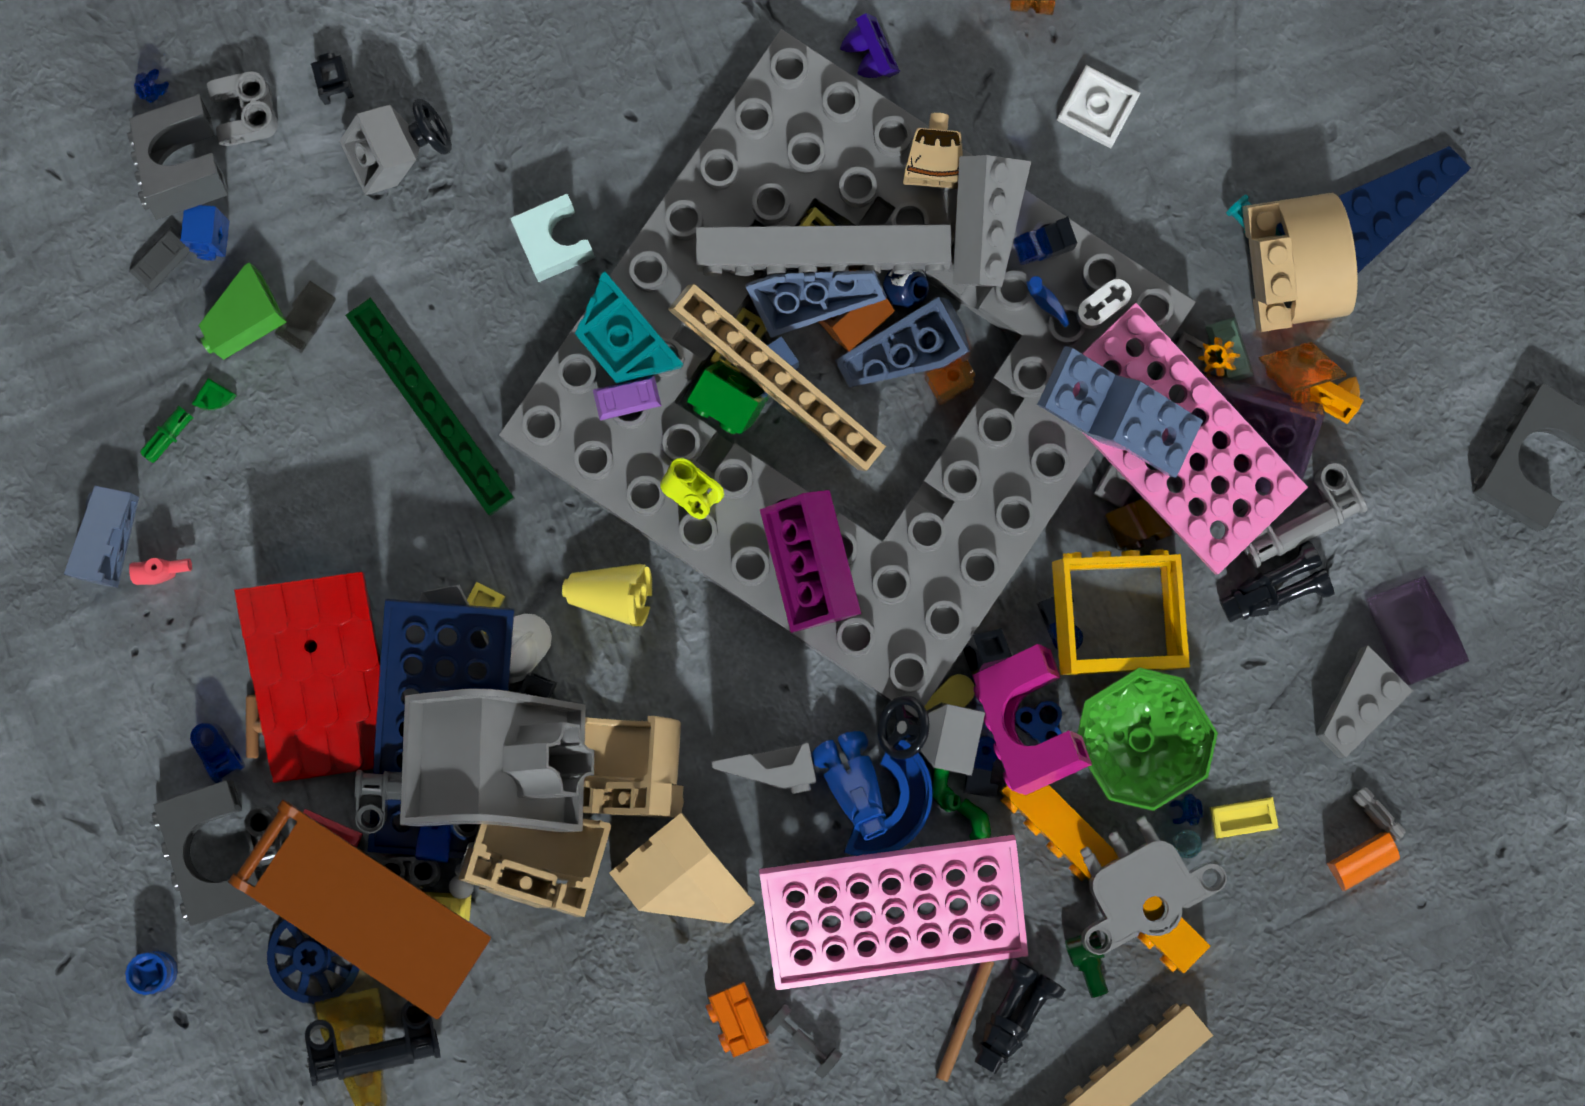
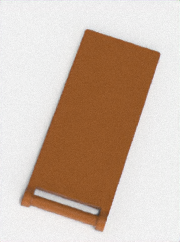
M282 799L277 807L279 811L238 873H233L228 883L249 895L433 1018L439 1019L491 940V936L304 814L294 805ZM291 817L298 821L255 886L248 882L249 878L288 819Z

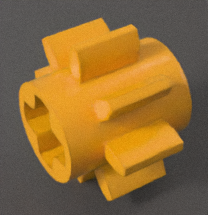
M1215 337L1214 345L1203 343V347L1206 350L1204 356H1200L1198 359L1205 361L1207 364L1204 371L1210 373L1216 368L1217 376L1222 377L1225 373L1224 369L1236 370L1233 362L1235 358L1240 357V354L1234 353L1231 349L1234 346V342L1228 341L1223 346L1222 339ZM1216 351L1222 352L1221 357L1224 359L1222 363L1216 362L1218 359L1215 355Z

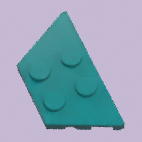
M603 272L599 278L594 295L590 298L586 307V313L575 332L576 337L616 384L683 367L682 361L609 275Z

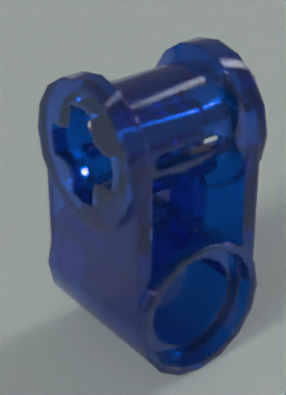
M201 723L192 729L190 741L201 758L207 773L215 783L222 782V778L234 770L245 768L240 754L219 725L215 723ZM206 728L211 729L214 733V741L209 746L204 745L201 740L202 731Z
M450 825L420 826L416 847V860L448 863L451 840Z

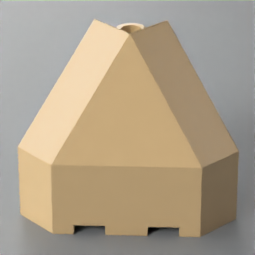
M683 813L676 816L629 855L625 861L609 872L638 911L732 923L755 904L748 895L747 890L742 888L710 850Z

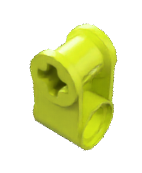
M677 458L672 461L660 482L662 492L697 519H704L710 513V507L713 504L719 503L724 497V490L716 480L707 476L691 461L684 458Z

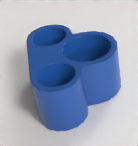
M1052 701L1042 702L1034 709L1022 707L1016 711L1015 725L1040 744L1047 741L1045 737L1048 731L1055 732L1056 736L1062 734L1061 730L1057 727L1062 719V711L1058 704ZM1050 706L1055 710L1056 719L1052 724H1046L1040 720L1039 712L1042 707ZM1023 712H1028L1032 718L1029 724H1024L1020 720V715Z

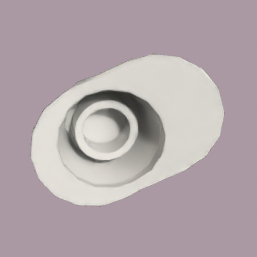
M521 614L514 617L509 683L522 681L526 674L532 672L551 646L552 635L550 628L542 618L535 614Z

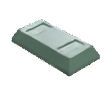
M1235 317L1205 326L1211 345H1214L1215 337L1222 339L1223 346L1226 342L1233 341L1234 346L1231 349L1234 353L1240 354V357L1235 358L1233 362L1236 370L1224 369L1225 373L1222 376L1224 385L1254 376ZM1220 351L1215 353L1218 357L1216 362L1222 363L1224 359L1221 357L1222 352Z

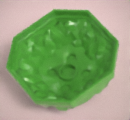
M1137 668L1084 701L1077 734L1082 736L1092 763L1088 768L1107 799L1154 811L1208 777L1218 732L1184 678Z

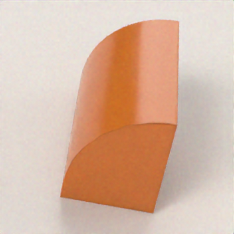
M1380 832L1328 862L1327 865L1342 891H1346L1400 860V855L1390 833Z

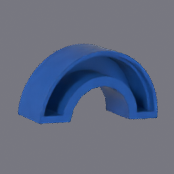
M901 740L895 748L905 750L911 745L907 741ZM884 752L880 765L892 773L897 781L899 790L897 806L891 815L884 820L887 832L873 839L864 840L861 832L853 828L844 853L859 856L896 851L906 846L918 835L929 816L933 796L931 777L919 753L908 759H895Z

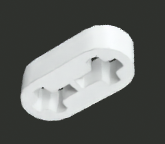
M1113 279L1085 299L1077 310L1079 324L1088 329L1097 328L1123 309L1130 301L1132 295L1129 284L1121 279ZM1113 287L1116 291L1121 288L1124 292L1121 296L1123 301L1120 302L1118 299H1114L1108 304L1105 300L1112 293L1110 288ZM1100 304L1103 308L1096 315L1098 320L1095 321L1092 317L1087 320L1084 317L1087 312L1085 307L1088 306L1090 309H1094Z

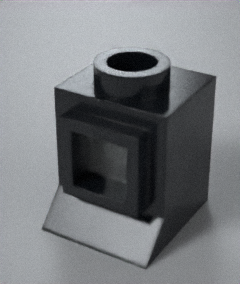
M325 53L317 57V62L311 63L318 96L324 105L331 104L329 96L345 92L348 99L354 97L346 64L341 55L335 56L334 53Z

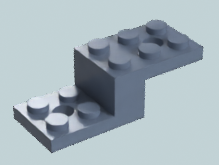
M1064 346L1037 403L1041 408L1098 442L1126 450L1164 474L1174 478L1177 477L1203 422L1202 419L1143 382L1115 375L1074 348ZM1079 382L1080 391L1079 394L1076 397H1074L1073 388L1076 385V383ZM1167 428L1168 436L1163 442L1162 433Z

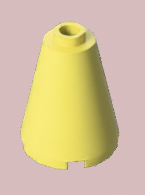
M633 564L571 573L569 578L563 582L562 595L566 597L568 604L631 626H643L650 610V606H645L647 596H652L651 570L649 567H645L646 565Z

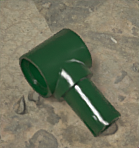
M1096 931L1091 933L1089 937L1090 945L1093 948H1100L1102 945ZM1081 935L1065 940L1073 967L1078 968V971H1082L1091 998L1107 994L1109 991L1101 968V958H1104V954L1097 955L1087 951L1082 945Z

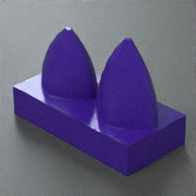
M867 13L856 18L857 25L845 36L840 50L845 52H861L869 49L870 52L861 61L857 74L866 78H877L882 75L890 78L899 73L900 70L877 18Z

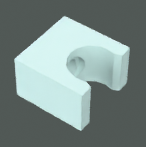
M568 194L510 218L538 282L595 258L588 240H581L574 245L566 246L560 245L552 239L553 228L557 222L563 218L571 217L575 213Z

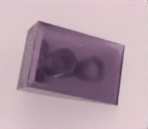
M1425 576L1366 599L1394 669L1407 685L1469 662L1455 627Z

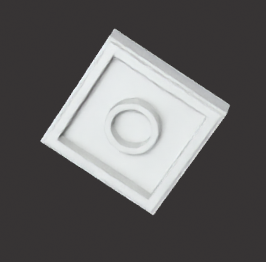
M1086 65L1057 121L1111 149L1141 93Z

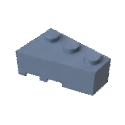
M94 486L93 491L87 497L86 511L64 575L118 588L138 505V496L129 492Z

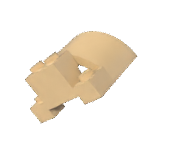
M1335 193L1242 206L1245 234L1249 238L1255 291L1253 305L1257 330L1265 332L1291 328L1292 324L1344 317L1352 313L1356 303L1358 286L1356 251L1347 212L1342 201ZM1280 222L1285 232L1284 236L1275 235L1276 226ZM1292 301L1291 308H1287L1284 302Z
M648 716V721L585 717V745L595 750L594 776H586L584 778L583 813L675 818L682 813L684 804L683 786L677 785L681 722L677 719L659 716Z
M583 819V831L564 833L479 824L473 847L467 849L458 880L480 886L479 890L536 908H550L572 916L585 917L611 824L601 820ZM557 879H558V880L566 881L567 883H566V884H557L556 882H557Z

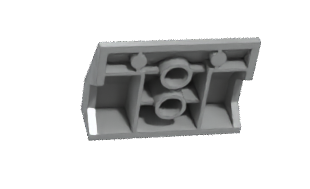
M809 743L753 755L748 754L712 761V767L717 771L782 789L791 788L792 794L811 791L810 784L816 783Z

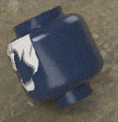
M912 269L913 272L910 274H895L893 270H889L883 282V290L890 304L905 308H915L921 305L929 292V283L924 272L919 269Z

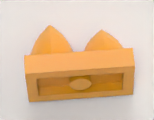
M1327 366L1309 369L1293 392L1295 395L1346 424L1358 412L1364 401L1360 398V388L1356 377L1348 378L1336 385L1331 381V374Z

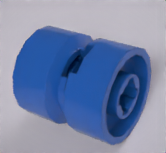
M158 950L142 953L132 958L127 965L125 972L126 982L138 994L149 995L165 991L173 985L177 978L178 968L174 958L167 952Z

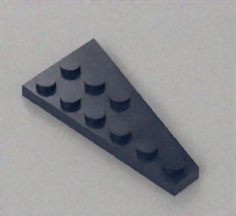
M1450 146L1338 196L1345 207L1351 225L1356 251L1357 274L1471 169ZM1280 222L1276 227L1280 235L1284 236L1285 232Z

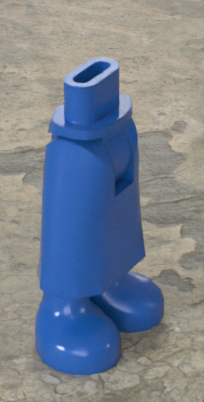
M861 731L846 732L838 737V743L848 760L849 770L846 771L842 764L839 750L833 740H826L811 753L812 762L816 767L829 769L824 774V778L831 792L853 823L855 830L861 832L864 840H870L887 832V827L884 823L886 815L883 811L880 788L870 756L861 755L868 747V738Z

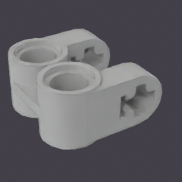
M250 71L214 79L207 83L210 101L224 102L239 98L242 111L241 120L224 123L216 127L219 145L232 146L266 139L276 132L278 120L272 104V91L259 73ZM254 85L260 86V90L256 95H247L250 87ZM258 115H266V120L263 124L253 125V121Z

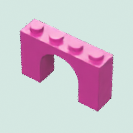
M1036 644L972 675L976 684L974 686L975 696L984 707L986 713L984 722L994 736L996 742L993 744L994 751L1003 762L1006 771L1003 773L1004 780L1012 791L1027 795L1092 765L1082 736L1070 730L1034 746H1025L1016 733L1015 714L1021 701L1031 692L1061 678L1050 649Z

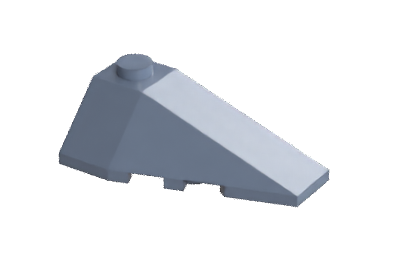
M875 270L773 274L746 283L745 286L770 337L886 300V294Z
M937 297L839 357L835 362L848 386L855 387L943 368L970 352L964 326L950 300Z

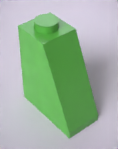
M250 262L242 267L199 324L204 335L200 338L203 346L210 354L214 352L223 360L287 322L262 273Z

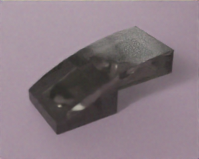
M309 281L292 303L293 309L285 318L287 322L278 327L275 331V336L302 353L323 323L336 298Z

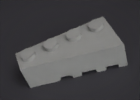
M990 155L959 157L953 270L954 285H1003L1031 161Z

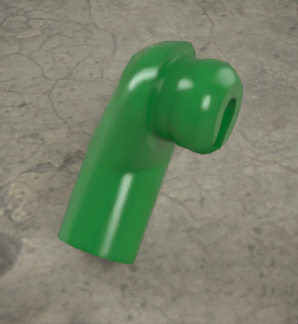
M934 767L932 798L944 811L958 810L961 805V799L947 785L950 771Z
M965 798L957 811L971 821L972 832L969 835L970 840L990 838L991 827L988 814Z

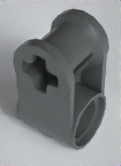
M256 808L246 815L244 824L250 853L266 831L256 827L255 818L259 813L264 814L269 820V826L277 814L271 808ZM280 831L268 851L274 850L275 853L264 855L256 870H261L264 865L271 863L285 842L282 831Z

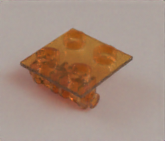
M1313 342L1303 343L1299 346L1259 357V360L1266 366V375L1273 379L1277 386L1282 388L1285 393H1289L1295 403L1305 404L1309 401L1310 387L1347 376Z

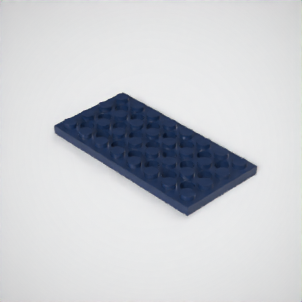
M395 599L385 600L373 774H383L384 771L402 772V766L398 762V755L403 752L404 734L400 730V724L404 721L405 702L403 701L402 693L406 689H415L419 694L459 689L509 690L515 609ZM417 625L424 630L425 637L422 641L412 642L408 639L406 632L410 626ZM444 628L453 629L457 634L456 642L450 645L443 644L439 639L440 630ZM477 630L486 632L489 636V643L484 647L475 646L471 642V634ZM407 658H418L422 662V670L416 674L409 673L404 666ZM446 659L451 661L455 667L454 673L450 676L439 674L436 665L440 660ZM474 662L483 663L487 669V674L479 679L472 677L468 671L470 664ZM388 799L386 821L379 831L369 834L368 852L463 859L467 845L474 842L476 835L467 838L462 837L456 833L453 824L443 825V828L437 832L428 830L426 826H410L404 830L399 829L394 825L393 818L401 814V800ZM370 809V824H376L380 821L379 814L375 810Z

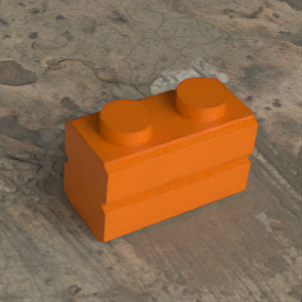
M745 981L709 996L711 1003L706 1005V1009L712 1023L718 1021L723 1033L719 1034L718 1037L725 1053L731 1051L734 1058L769 1043V1038Z

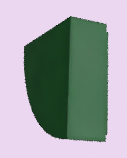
M208 378L192 402V405L204 410H216L231 403L237 395Z

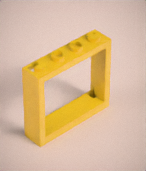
M1158 549L1151 550V555L1141 556L1140 550L1122 551L1121 556L1111 557V551L1093 552L1092 557L1082 558L1081 552L1063 553L1062 559L1053 561L1052 572L1060 675L1133 672L1137 668L1152 671L1190 668L1181 554L1169 555L1168 550ZM1160 567L1167 656L1077 660L1070 571Z

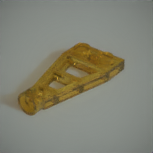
M379 987L315 1002L318 1020L327 1021L333 1027L338 1051L346 1050L341 1040L342 1030L356 1025L368 1027L369 1044L385 1041L386 1018ZM320 1029L321 1035L326 1042L329 1034L326 1030ZM383 1070L373 1072L372 1083L364 1087L358 1086L354 1077L343 1079L355 1106H365L368 1102L374 1103L375 1106H383Z

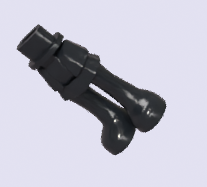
M1307 541L1299 546L1296 558L1266 573L1260 572L1254 578L1249 577L1237 590H1231V595L1220 599L1219 602L1228 621L1233 622L1239 618L1246 620L1249 616L1268 615L1269 611H1277L1280 606L1307 594L1317 593L1321 597L1327 598L1335 595L1325 568L1278 591L1275 590V585L1322 566V560L1313 544Z
M1015 958L1009 968L1013 976L1010 987L996 1012L991 1014L990 1022L985 1025L982 1042L978 1045L981 1050L974 1060L994 1074H997L1002 1063H1008V1057L1012 1056L1023 1046L1022 1041L1029 1036L1028 1031L1048 999H1060L1066 991L1064 987L1052 979L1040 974L1027 1002L1015 1021L1011 1016L1023 994L1038 975L1035 969Z

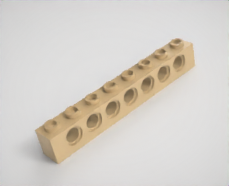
M695 284L687 285L668 308L672 314L857 470L867 471L886 446Z

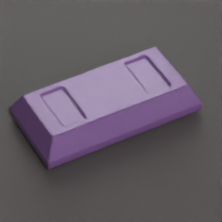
M654 375L593 390L600 421L662 406Z

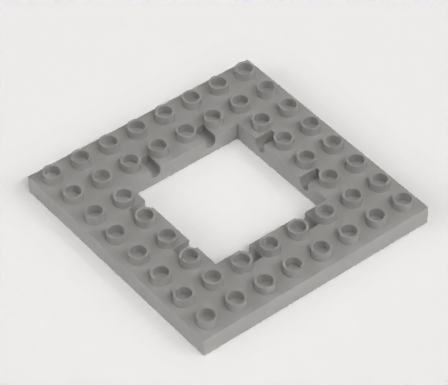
M781 29L609 276L684 365L680 369L654 375L662 406L600 421L593 390L615 385L616 383L575 335L577 327L586 313L585 310L499 436L510 446L888 701L899 696H912L925 706L1097 450L1080 430L1037 405L1064 346L1074 348L1078 352L1083 353L1134 303H1137L1157 326L1172 339L1196 302L1071 219L1069 220L1077 240L1075 249L1051 257L1042 245L1043 228L1066 216L1027 190L1024 191L1003 285H954L953 270L958 189L903 184L904 173L916 129H929V126ZM962 148L963 156H973ZM814 206L843 226L951 225L950 269H944V273L928 274L925 273V269L919 270L924 272L929 283L1018 342L883 542L842 514L836 513L861 614L841 621L791 633L760 509L799 494L807 493L808 491L738 444H732L717 433V430L678 405L715 349L668 310L687 285L695 284L736 319L742 308H745L751 299L745 287L746 283L766 277L767 271H754V275L738 276L735 275V271H722L720 276H705L703 272H698L696 265V227L799 226L801 224L800 221L808 215L807 212ZM1034 276L1042 279V284L1056 296L1062 305L1070 323L1068 326L1064 327L1056 317L1044 311L1034 301L1026 281H1030ZM1113 279H1121L1129 284L1132 295L1130 301L1123 309L1097 328L1088 329L1079 324L1077 310L1085 299ZM1113 287L1110 288L1112 293L1105 301L1108 304L1114 299H1118L1120 302L1123 301L1121 298L1124 293L1123 290L1120 288L1116 291ZM1100 304L1094 309H1090L1088 306L1085 307L1087 312L1084 317L1087 320L1091 317L1095 321L1098 320L1096 315L1103 307ZM1130 339L1126 344L1127 353L1132 357L1140 355L1142 350L1141 344L1135 339ZM1107 361L1104 364V368L1115 375L1119 374V367L1115 362ZM1155 362L1148 366L1147 373H1149ZM677 458L691 461L707 476L716 480L724 490L723 499L710 507V513L704 519H697L691 516L673 499L667 497L660 488L661 480L672 461ZM904 705L907 714L918 717L913 707Z

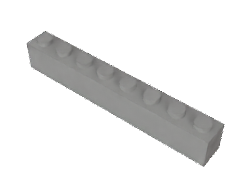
M951 225L696 227L697 271L703 272L705 276H720L722 271H735V275L750 276L754 275V271H767L768 275L786 274V271L814 273L817 270H830V272L875 270L876 274H880L881 270H893L895 274H910L913 272L912 269H925V273L940 274L944 273V269H950Z

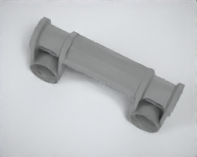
M1332 463L1317 470L1314 476V483L1324 503L1274 529L1269 525L1244 549L1248 560L1254 568L1261 567L1262 562L1275 555L1280 557L1303 543L1342 525L1344 519L1358 512L1363 514L1367 511L1364 498L1343 465ZM1328 470L1333 471L1337 475L1338 481L1335 487L1328 485L1325 480V474ZM1350 503V506L1342 509L1343 506ZM1248 507L1239 510L1235 515L1243 517L1247 513ZM1268 546L1267 549L1263 550L1262 552H1259V550Z

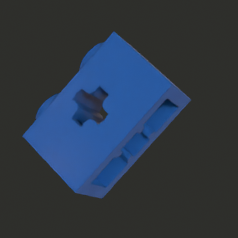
M198 205L184 210L180 241L189 248V251L196 254L199 259L213 261L216 260V256L226 257L230 221L216 206Z

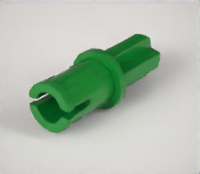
M178 405L163 425L156 427L158 429L157 432L140 450L141 455L151 463L156 462L172 442H177L176 437L194 418Z

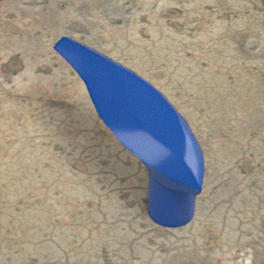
M1034 276L1030 281H1026L1034 301L1044 311L1056 317L1064 327L1068 326L1070 323L1062 305L1056 296L1042 284V279Z

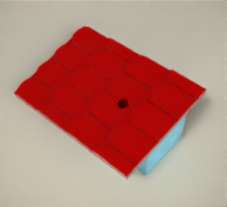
M364 572L234 589L273 783L373 769L381 660ZM317 644V648L313 652L314 645Z

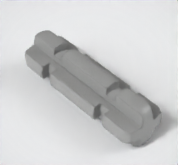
M1363 787L1354 794L1353 800L1360 807L1365 808L1364 812L1380 830L1384 829L1385 832L1390 833L1394 842L1401 839L1406 831L1399 822L1395 823V818L1381 802L1373 799L1374 795L1368 788Z

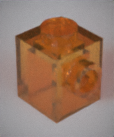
M958 358L943 368L928 372L925 380L941 406L972 388L974 384L973 377L976 375L967 360L962 362L961 358Z

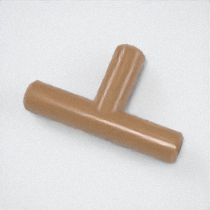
M247 695L246 757L258 758L259 733H262L256 696Z

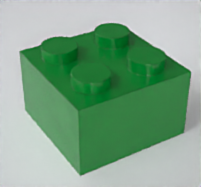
M719 360L704 370L687 402L693 405L692 409L699 415L706 418L711 416L719 421V426L731 434H736L737 432L741 435L755 423L770 396L751 379Z

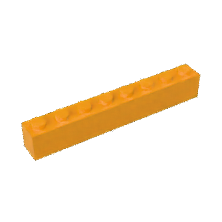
M1007 784L999 791L1004 796L1000 801L1013 814L1018 810L1026 818L1023 824L1035 836L1041 833L1049 841L1045 846L1058 859L1063 855L1071 863L1068 869L1081 882L1085 878L1090 882L1092 876L1083 861V856L1080 853L1081 849L1088 846L1092 853L1095 854L1101 867L1118 858L1114 849L1050 785L1027 795L1012 791ZM1153 896L1145 901L1143 905L1145 917L1150 921H1154L1162 916L1164 905L1160 898ZM1182 917L1177 927L1168 934L1152 936L1140 932L1137 936L1149 950L1154 946L1162 954L1159 960L1171 972L1177 969L1179 972L1185 973L1211 947Z

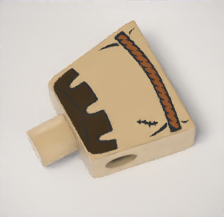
M931 113L929 129H916L904 173L903 184L958 189L959 157L963 156L961 132L948 131L949 115Z

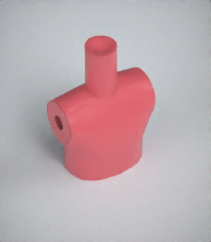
M151 558L142 562H132L129 565L130 579L135 585H157L172 579L176 573L192 571L190 559L168 561L160 558Z

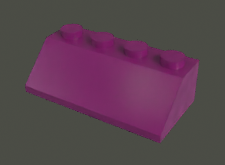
M830 490L802 493L760 509L790 632L793 633L841 621L861 614Z

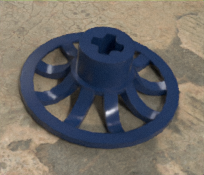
M285 919L275 929L269 941L267 965L274 983L284 994L302 1003L318 1004L336 999L352 986L360 971L355 965L352 966L350 972L344 967L331 962L332 957L339 955L311 936L305 939L301 931ZM286 928L295 938L298 944L296 948L277 945L281 934ZM275 953L293 957V964L278 972L275 964ZM326 969L346 979L334 991L331 990L324 973ZM299 970L302 972V978L299 988L295 992L282 979ZM315 975L318 979L323 995H305L311 976Z

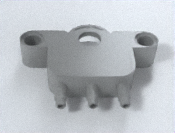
M1145 816L1138 818L1136 822L1146 841L1145 844L1129 851L1118 832H1112L1108 837L1118 858L1102 867L1088 846L1080 851L1083 861L1092 875L1089 882L1091 895L1104 917L1084 929L1081 934L1082 945L1087 951L1102 955L1137 937L1139 932L1152 936L1170 933L1177 927L1182 917V908H1190L1224 888L1227 881L1225 870L1217 864L1204 863L1188 871L1174 846L1166 841H1160L1151 823L1148 822ZM1211 868L1217 874V881L1213 886L1207 887L1203 883L1202 876L1207 869ZM1157 896L1163 902L1164 912L1159 919L1150 921L1144 915L1143 905L1148 898ZM1100 930L1105 935V943L1100 948H1093L1090 945L1089 937L1094 931Z

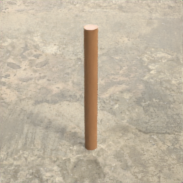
M993 961L980 963L936 1075L938 1079L946 1082L949 1080L994 965Z

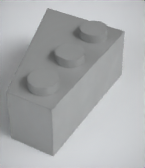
M1368 645L1359 648L1356 659L1349 673L1346 674L1342 682L1343 685L1336 699L1333 700L1316 735L1338 758L1347 757L1413 692Z

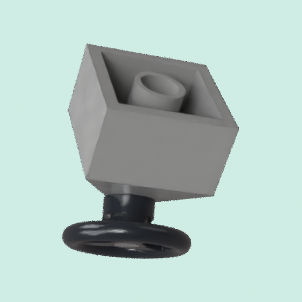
M416 99L413 102L412 109L416 122L411 125L391 105L356 114L339 142L365 195L398 186L416 161L420 147L428 143L440 154L446 155L450 153L452 143L449 133L438 113L427 101Z
M899 696L885 706L879 717L878 739L883 750L895 759H908L920 752L927 764L932 767L972 776L985 712L942 702L926 710L925 706L918 699L912 696ZM904 705L913 707L918 717L906 715ZM893 711H895L897 720L894 726L895 731L888 738V721ZM901 740L913 742V745L905 750L895 748Z

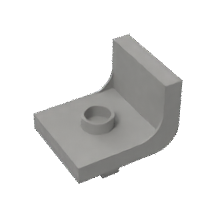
M459 689L405 695L400 825L420 827L451 824H489L563 833L583 831L584 778L586 776H594L595 750L585 745L586 705L493 689Z

